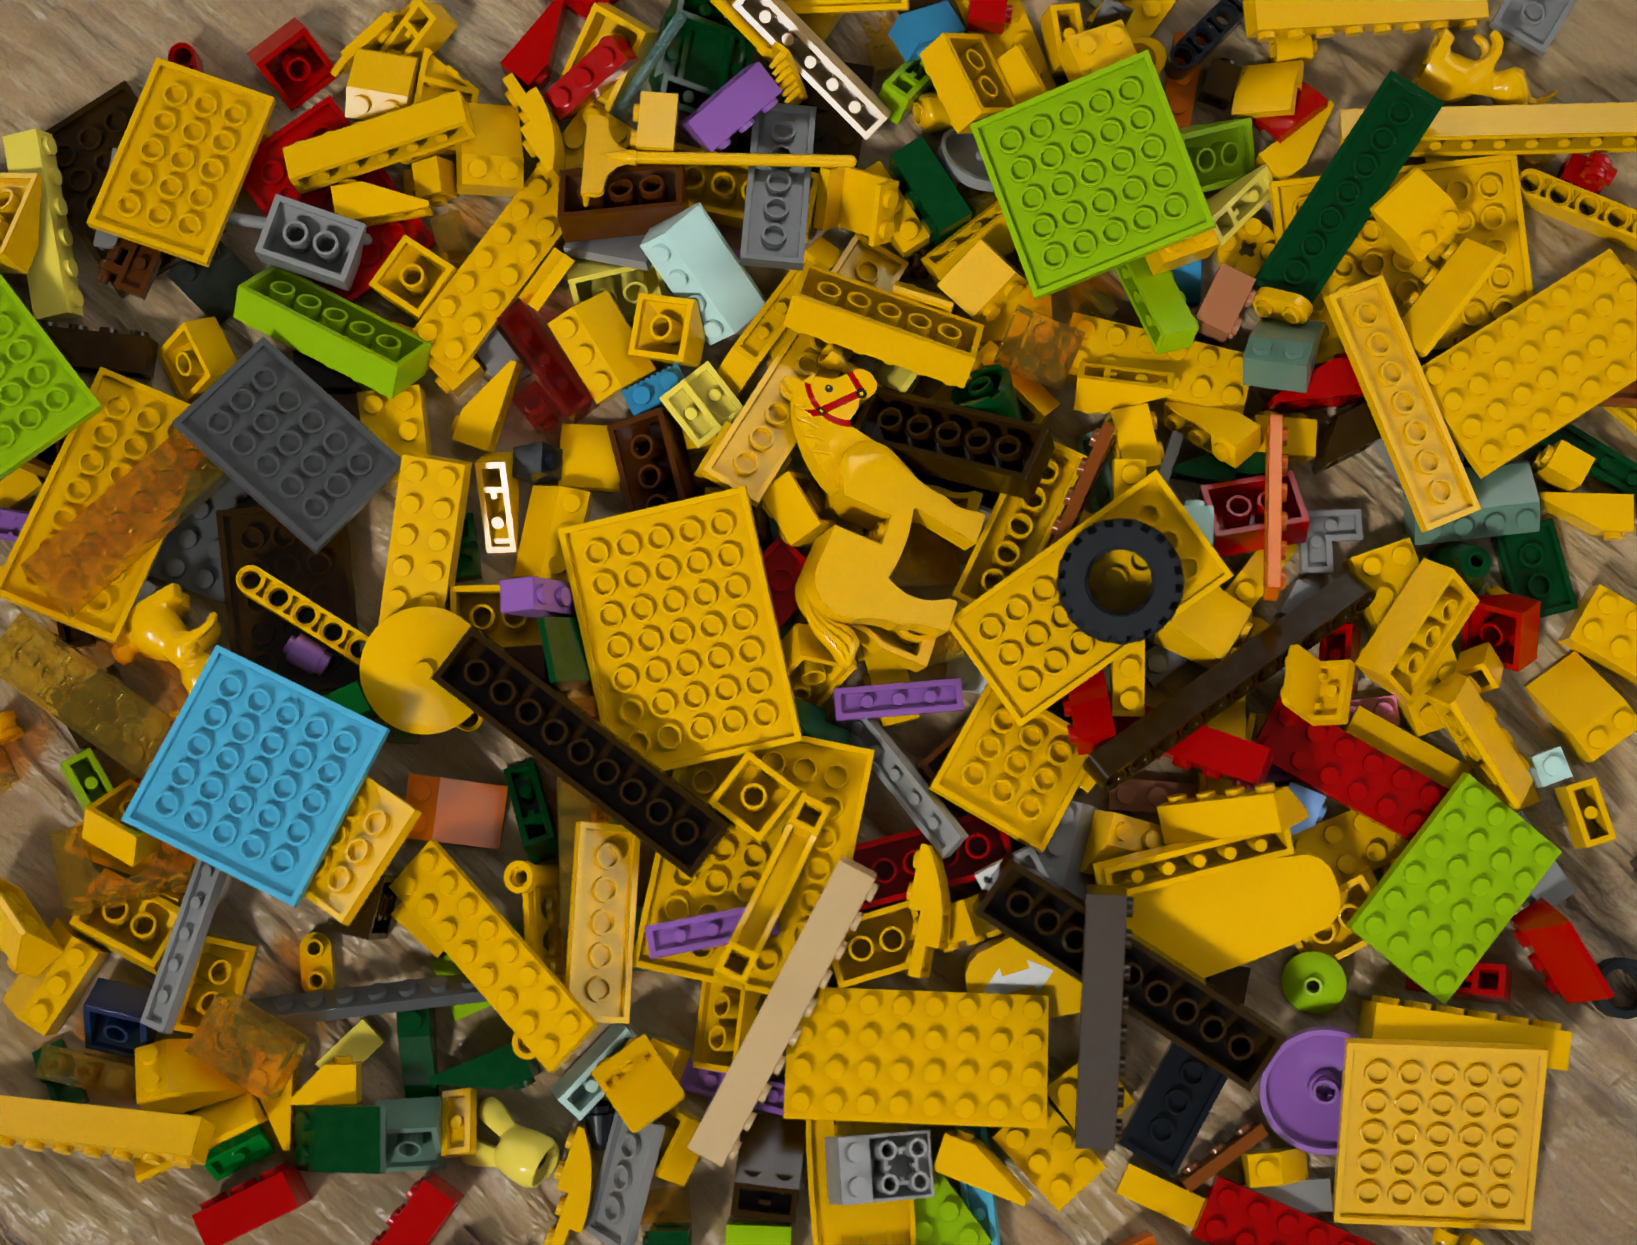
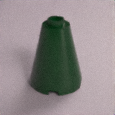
M999 364L986 365L970 373L972 379L966 382L964 389L955 386L952 391L951 400L955 405L1022 420L1011 375L1006 368L1004 370Z
M1462 541L1442 543L1434 548L1427 557L1428 560L1454 569L1476 596L1483 589L1491 567V557L1484 548Z

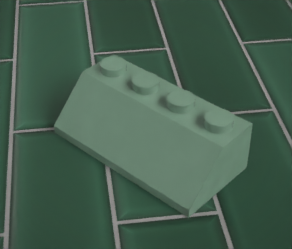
M1528 460L1508 462L1483 479L1479 478L1472 467H1464L1481 510L1424 533H1421L1403 490L1404 534L1410 537L1414 545L1540 531V499Z

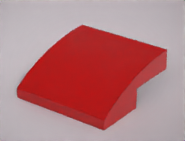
M1302 81V90L1297 92L1295 115L1252 118V125L1260 132L1265 129L1279 143H1282L1328 107V99Z

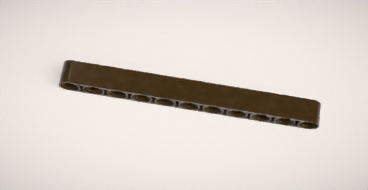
M1348 571L1092 752L1084 761L1083 769L1105 792L1114 790L1283 669L1291 644H1299L1308 651L1364 611L1375 599L1376 591L1355 572Z

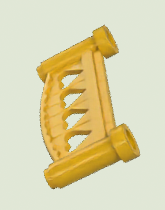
M513 861L505 869L504 883L511 892L522 893L525 941L546 965L550 964V970L565 986L567 941L559 887L562 886L566 879L565 872L558 865H534L529 861ZM545 898L547 902V920L541 912V904ZM547 931L549 952L543 946V936ZM514 1033L512 1047L515 1054L521 1059H535L536 1057Z

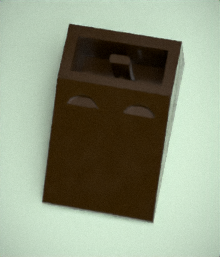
M757 1114L749 1131L741 1130L740 1142L742 1144L738 1150L730 1215L790 1223L796 1222L806 1120L784 1119L779 1116Z

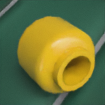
M937 91L921 94L917 102L913 104L912 109L913 120L916 126L926 133L948 131L953 128L947 111L937 96Z

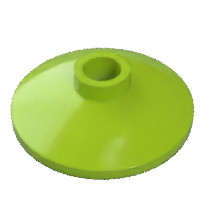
M1313 950L1301 952L1288 961L1282 973L1281 983L1286 998L1294 1007L1303 1012L1311 1014L1328 1012L1334 1009L1344 998L1347 988L1345 971L1341 964L1327 953ZM1309 981H1316L1320 987L1317 990H1311L1308 988L1307 983Z

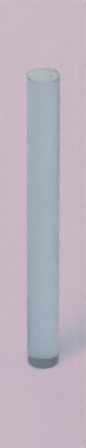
M680 10L676 11L610 112L611 115L621 120L688 18L686 14Z

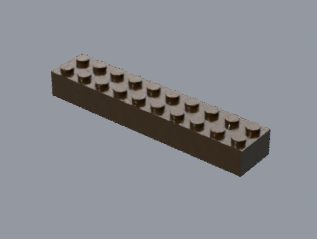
M471 626L431 678L690 878L696 876L734 826L733 823L478 628Z
M1007 852L972 905L974 914L1071 977L1082 982L1085 901L1010 852ZM1132 932L1131 950L1125 949L1124 961H1130V981H1123V993H1129L1128 1013L1250 1092L1287 1038L1281 1028Z

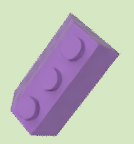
M759 61L744 67L677 126L704 152H713L715 150L716 153H720L732 142L729 137L737 130L740 133L746 131L755 123V120L752 118L760 110L764 113L768 112L779 102L776 97L782 90Z

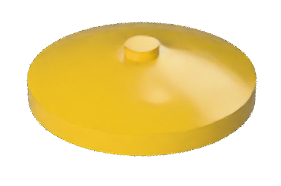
M418 606L404 609L382 621L366 641L360 660L361 686L368 703L375 713L385 722L399 730L427 735L450 730L468 719L474 711L431 678L472 625L452 611L433 606Z

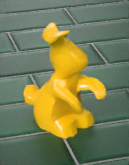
M1444 27L1443 30L1439 29L1412 80V83L1440 99L1444 104H1452L1470 96L1483 95L1491 98L1496 105H1536L1547 103L1558 93L1557 90H1554L1536 99L1530 94L1524 69L1511 66L1504 70H1494L1502 54L1504 44L1502 36L1497 30H1493L1489 35L1492 42L1491 48L1488 40L1481 34L1473 35L1474 42L1480 47V54L1477 60H1471L1452 52L1451 45L1455 40V36L1447 27Z
M171 583L132 607L125 624L126 634L124 637L119 638L116 644L112 645L113 656L123 666L133 662L134 656L138 653H142L147 658L174 664L180 670L182 683L189 695L211 655L205 652L220 642L222 628L217 620V613L215 611L209 613V616L206 617V622L192 630H188L181 618L190 612V597L186 593H182V588L179 584ZM181 709L169 712V716L177 718Z

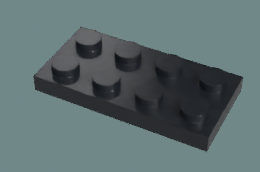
M1171 1041L1122 1131V1139H1118L1117 1143L1175 1176L1228 1077Z

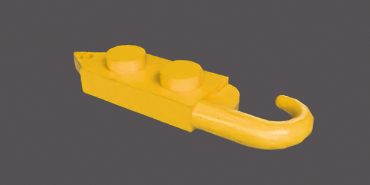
M412 0L400 12L392 10L389 13L384 12L340 52L342 56L330 73L337 78L350 71L357 48L379 51L417 0Z

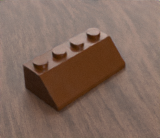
M637 164V166L624 165L618 167L608 176L604 194L598 198L590 197L588 207L583 206L581 196L583 168L560 170L557 219L565 243L646 235L649 228L689 208L684 165Z
M660 407L607 426L628 512L699 496L682 428L666 408Z

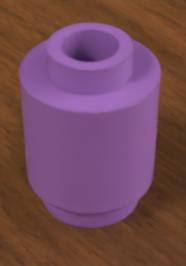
M303 633L298 637L292 635L283 649V652L287 654L285 661L310 675L315 673L320 677L333 658V654L327 651V647Z

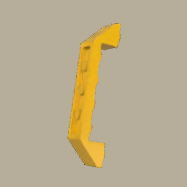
M819 236L805 250L804 264L808 263L831 271L843 252L822 236ZM790 270L732 346L716 371L736 397L740 395L754 376L757 367L787 329V327L783 326L802 272L801 270Z

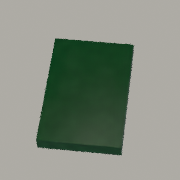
M1553 518L1540 521V531L1490 537L1505 591L1510 594L1541 601L1540 618L1578 609Z

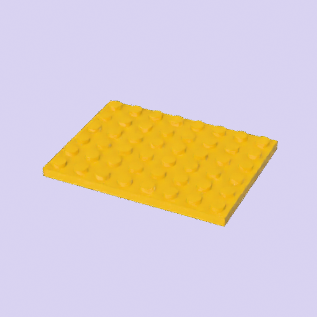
M1517 155L1486 156L1408 165L1401 168L1386 193L1414 167H1418L1452 198L1464 221L1418 263L1395 252L1373 214H1371L1312 304L1313 312L1308 320L1325 322L1324 333L1314 365L1325 364L1329 360L1334 359V355L1345 352L1323 298L1383 275L1399 315H1401L1406 309L1402 306L1404 301L1414 290L1417 293L1425 284L1421 281L1422 278L1433 266L1439 267L1444 260L1441 254L1451 242L1457 244L1461 240L1468 238L1501 252L1505 257L1431 351L1450 349L1454 346L1453 339L1457 335L1474 334L1534 296ZM1321 176L1271 181L1268 184L1275 244H1277Z
M747 486L557 529L600 722L663 771L803 740Z
M803 736V740L751 752L797 787L801 794L804 793L831 806V810L777 919L780 935L768 938L743 990L769 994L841 856L844 855L853 860L875 750ZM744 754L674 768L672 778L708 804L710 798ZM799 798L762 846L734 825L693 878L688 877L659 853L655 852L633 952V967L736 988L713 976L726 945L650 959L645 926L746 907ZM827 985L824 989L818 986L813 998L818 1000L816 1005L823 1006Z

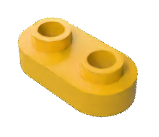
M1260 287L1252 301V306L1259 316L1286 321L1290 324L1306 323L1313 312L1312 304L1304 296L1270 287Z
M310 933L302 939L299 946L302 987L306 993L314 990H332L336 983L333 941L325 933ZM314 942L320 945V952L316 955L310 950ZM316 974L322 978V984L319 987H316L312 982Z

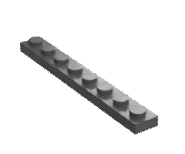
M464 974L438 975L415 980L406 979L390 983H374L357 987L346 986L340 989L314 990L307 993L251 998L242 1001L235 1024L238 1031L486 1002L487 1000Z

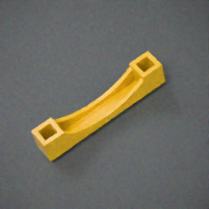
M804 793L801 794L756 889L714 970V977L743 991L829 815L831 806Z

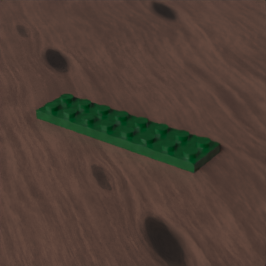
M1390 70L1254 277L1256 281L1253 286L1258 289L1260 287H1270L1304 296L1313 304L1372 213L1369 209L1384 196L1444 105V102Z

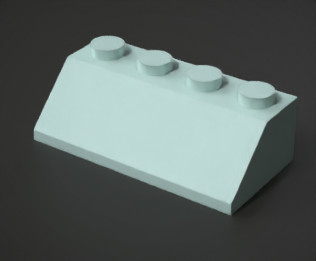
M700 202L649 228L640 244L641 249L675 297L697 300L705 339L710 346L738 332L757 315L767 301L744 266L739 265L740 260Z

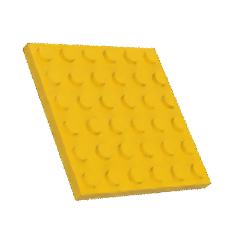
M1345 1038L1333 1192V1222L1342 1224L1531 1231L1548 1060L1546 1045Z

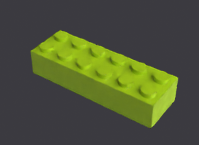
M270 266L238 285L233 318L245 323L250 328L265 333L275 341L282 342L298 350L299 353L323 363L326 367L335 369L350 377L353 381L370 387L383 396L392 399L426 375L430 357L429 352L432 347L431 342L422 340L419 336L295 273Z

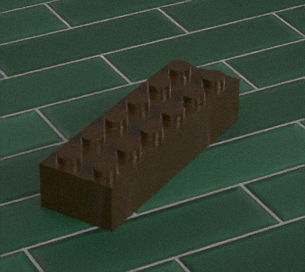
M877 387L875 393L866 400L854 425V428L872 440L890 448L913 472L1031 501L1055 449L1049 426L882 387Z

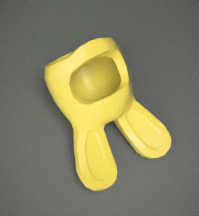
M492 1096L485 1098L479 1106L478 1115L482 1122L499 1135V1144L494 1146L476 1139V1154L461 1156L462 1161L470 1166L495 1167L501 1170L510 1180L524 1188L538 1187L554 1173L559 1164L560 1149L557 1143L545 1133L517 1124L503 1103ZM547 1153L544 1164L541 1166L540 1169L537 1170L541 1160Z

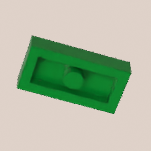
M257 1125L209 1149L204 1167L216 1181H219L276 1153L274 1143L261 1126Z

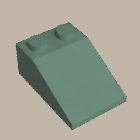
M1261 317L1249 336L1243 355V385L1307 393L1324 333L1325 322L1307 320L1304 324H1290L1278 319Z

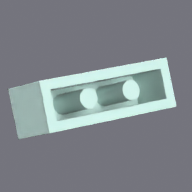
M613 1023L551 1088L557 1100L580 1121L605 1095L590 1072L596 1068V1065L602 1059L614 1056L623 1049L627 1041L638 1037L626 1024Z

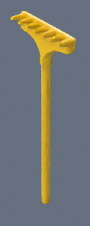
M709 0L757 48V52L770 63L769 67L771 69L775 68L772 74L774 76L779 74L775 81L778 84L782 81L779 87L781 90L784 89L781 96L784 98L787 96L784 103L799 105L803 100L806 101L808 95L791 52L777 41L771 45L727 0Z
M588 114L581 196L583 206L588 207L590 197H601L604 194L608 176L615 169L624 165L665 164L852 168L856 166L857 159L853 155L627 150L619 146L611 138L609 120L606 117Z

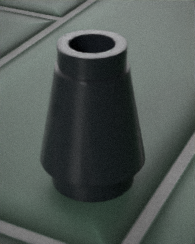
M600 1100L584 1116L592 1150L603 1151L606 1149L616 1111L612 1108L610 1101Z

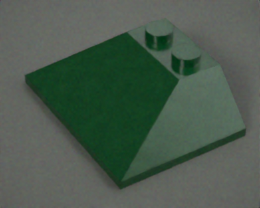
M672 0L660 22L649 77L652 92L678 94L679 112L690 115L744 67L752 64L755 46L709 0Z

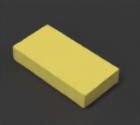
M363 1018L315 1064L320 1069L326 1063L333 1061V1056L351 1055L353 1056V1061H362L363 1064L386 1041Z

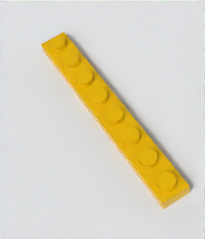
M1146 459L1112 460V501L1146 477ZM1145 640L1111 662L1110 706L1112 716L1143 717L1145 715Z

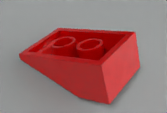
M1344 352L1334 355V359L1329 360L1312 372L1307 393L1283 390L1273 396L1261 410L1274 411L1280 414L1345 407L1351 403H1358L1364 395L1347 354Z

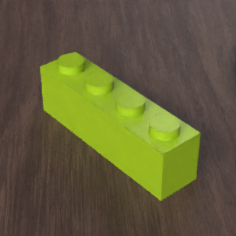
M1145 257L1115 268L1114 270L1156 354L1190 348L1199 330V325L1186 304L1184 293L1179 290L1174 281L1172 270L1153 276Z

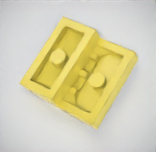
M706 361L659 398L697 448L719 433L725 421L730 423L734 421L743 408V405L709 361Z

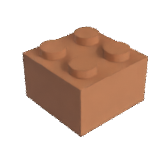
M1222 263L1211 279L1194 314L1199 325L1195 338L1221 347L1224 341L1230 343L1243 321V318L1239 317V315L1243 316L1255 297L1257 291L1253 290L1252 287L1256 279Z

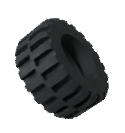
M1113 518L1097 522L1084 529L1069 543L1058 566L1057 588L1059 600L1067 617L1081 632L1104 643L1121 645L1140 642L1158 633L1175 615L1183 595L1184 574L1181 560L1175 548L1160 531L1134 519ZM1127 550L1139 555L1150 569L1152 576L1150 593L1147 599L1134 610L1128 612L1109 611L1099 605L1091 594L1089 587L1090 571L1094 563L1102 555L1110 551Z

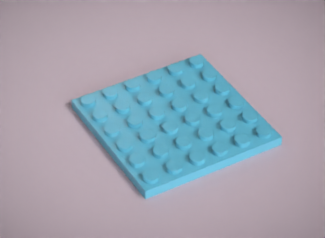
M216 644L121 820L297 908L391 730Z

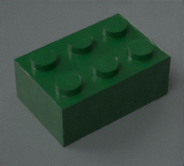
M923 136L918 137L890 154L888 173L892 179L899 181V190L930 235L929 244L933 242L935 247H937L971 221L972 211Z

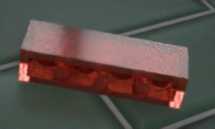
M520 300L496 318L568 419L576 424L600 406V404L595 402L580 376L532 310Z

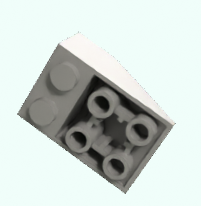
M930 1130L824 1137L829 1204L852 1205L934 1197Z

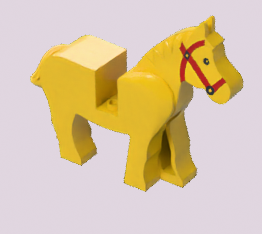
M855 369L834 379L817 377L813 373L803 381L791 376H785L784 380H781L779 384L790 399L792 426L802 457L819 486L825 491V511L869 529L863 537L840 526L833 525L814 540L796 583L795 597L797 605L806 617L815 636L829 650L840 668L847 669L851 667L861 643L871 654L913 672H918L928 666L936 638L948 632L957 601L949 598L943 600H923L913 597L899 589L889 579V576L903 552L911 523L923 525L964 551L977 544L986 516L978 512L983 494L975 490L966 493L952 492L940 486L922 483L890 448L877 443L851 425L850 420L858 410V407L869 399L877 389V382L869 371ZM909 631H915L926 635H915L910 633Z

